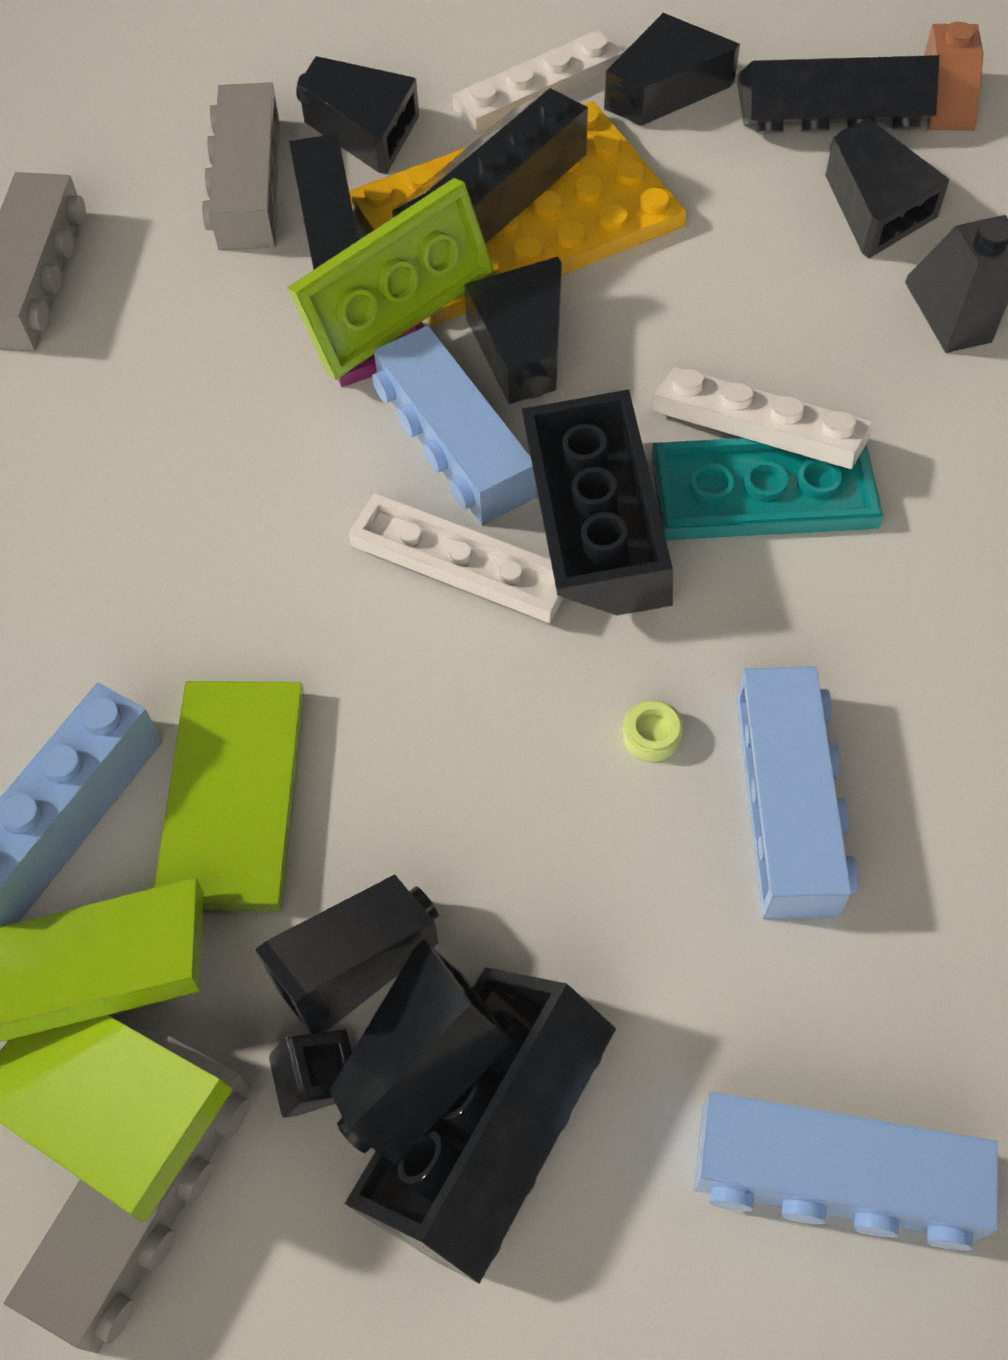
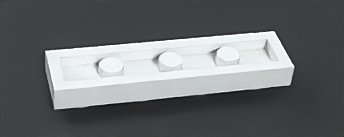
M598 29L453 93V109L477 134L495 125L515 107L549 88L565 94L605 76L606 70L624 52Z
M678 367L671 369L653 393L652 398L653 412L851 470L869 440L872 421L854 417L844 411H832L801 402L794 397H782L753 389L744 383H732L703 375L693 369Z
M373 493L348 532L352 547L549 624L563 600V597L557 596L550 559L377 493Z

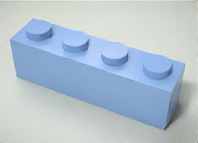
M428 325L374 350L377 373L372 375V381L376 392L384 403L391 401L397 409L398 419L405 433L410 438L416 436L422 443L424 455L435 473L442 471L447 477L452 495L461 509L469 508L480 524L483 525L537 498V488L530 455Z
M817 666L744 668L737 694V704L763 919L839 917L850 896L857 893L858 870L855 858L853 856H846L843 836L848 833L849 813L845 798H837L834 779H837L839 776L840 756L836 742H828L826 725H829L831 720L829 690L820 689Z
M99 682L96 683L0 797V927L17 923L23 918L162 744V740L145 708Z
M711 1091L703 1104L694 1191L710 1194V1204L713 1206L735 1211H752L754 1202L782 1207L781 1216L783 1218L807 1224H824L826 1215L854 1220L855 1231L879 1237L899 1236V1228L927 1233V1243L929 1245L951 1250H972L973 1241L978 1242L997 1232L998 1141Z

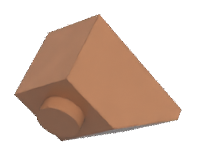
M960 21L950 24H932L924 56L940 55L937 114L927 119L928 129L974 131L977 124L984 56L978 24H968Z

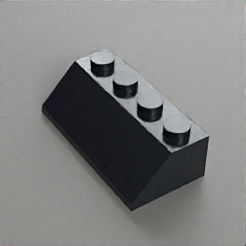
M940 55L753 60L737 74L743 126H756L757 134H773L784 132V125L802 124L801 132L813 133L829 131L830 123H847V129L861 121L870 118L874 122H893V130L921 128V121L937 114Z
M552 88L543 91L512 109L392 210L393 218L453 178L465 182L486 244L586 155L588 107Z
M629 389L522 408L557 596L616 616L673 606V567Z
M488 967L484 968L473 987L514 1042L395 1165L375 1151L344 1203L358 1214L435 1262L480 1284L491 1262L497 1256L503 1239L525 1198L533 1189L540 1170L560 1133L568 1124L577 1101L592 1073L600 1064L603 1053L617 1029L567 983Z

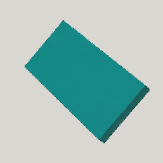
M745 438L653 443L652 462L658 508L666 540L879 529L881 526L883 513L867 444L852 470Z

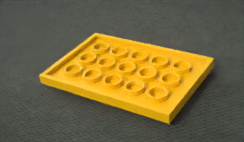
M594 101L583 104L588 107L586 155L486 243L495 271L489 276L557 256L562 262V275L684 227L687 211ZM466 148L349 190L352 209L367 232L371 233L393 218V209ZM465 292L426 318L430 326L433 327L466 314Z

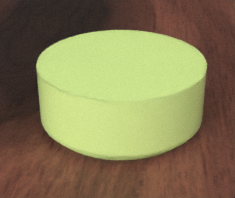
M646 700L637 703L628 711L624 719L623 741L627 750L633 756L647 762H659L670 758L678 750L683 735V721L674 707L662 701Z

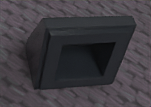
M346 1029L285 1037L270 1053L269 1062L283 1118L299 1116L335 1104L329 1090L352 1053Z

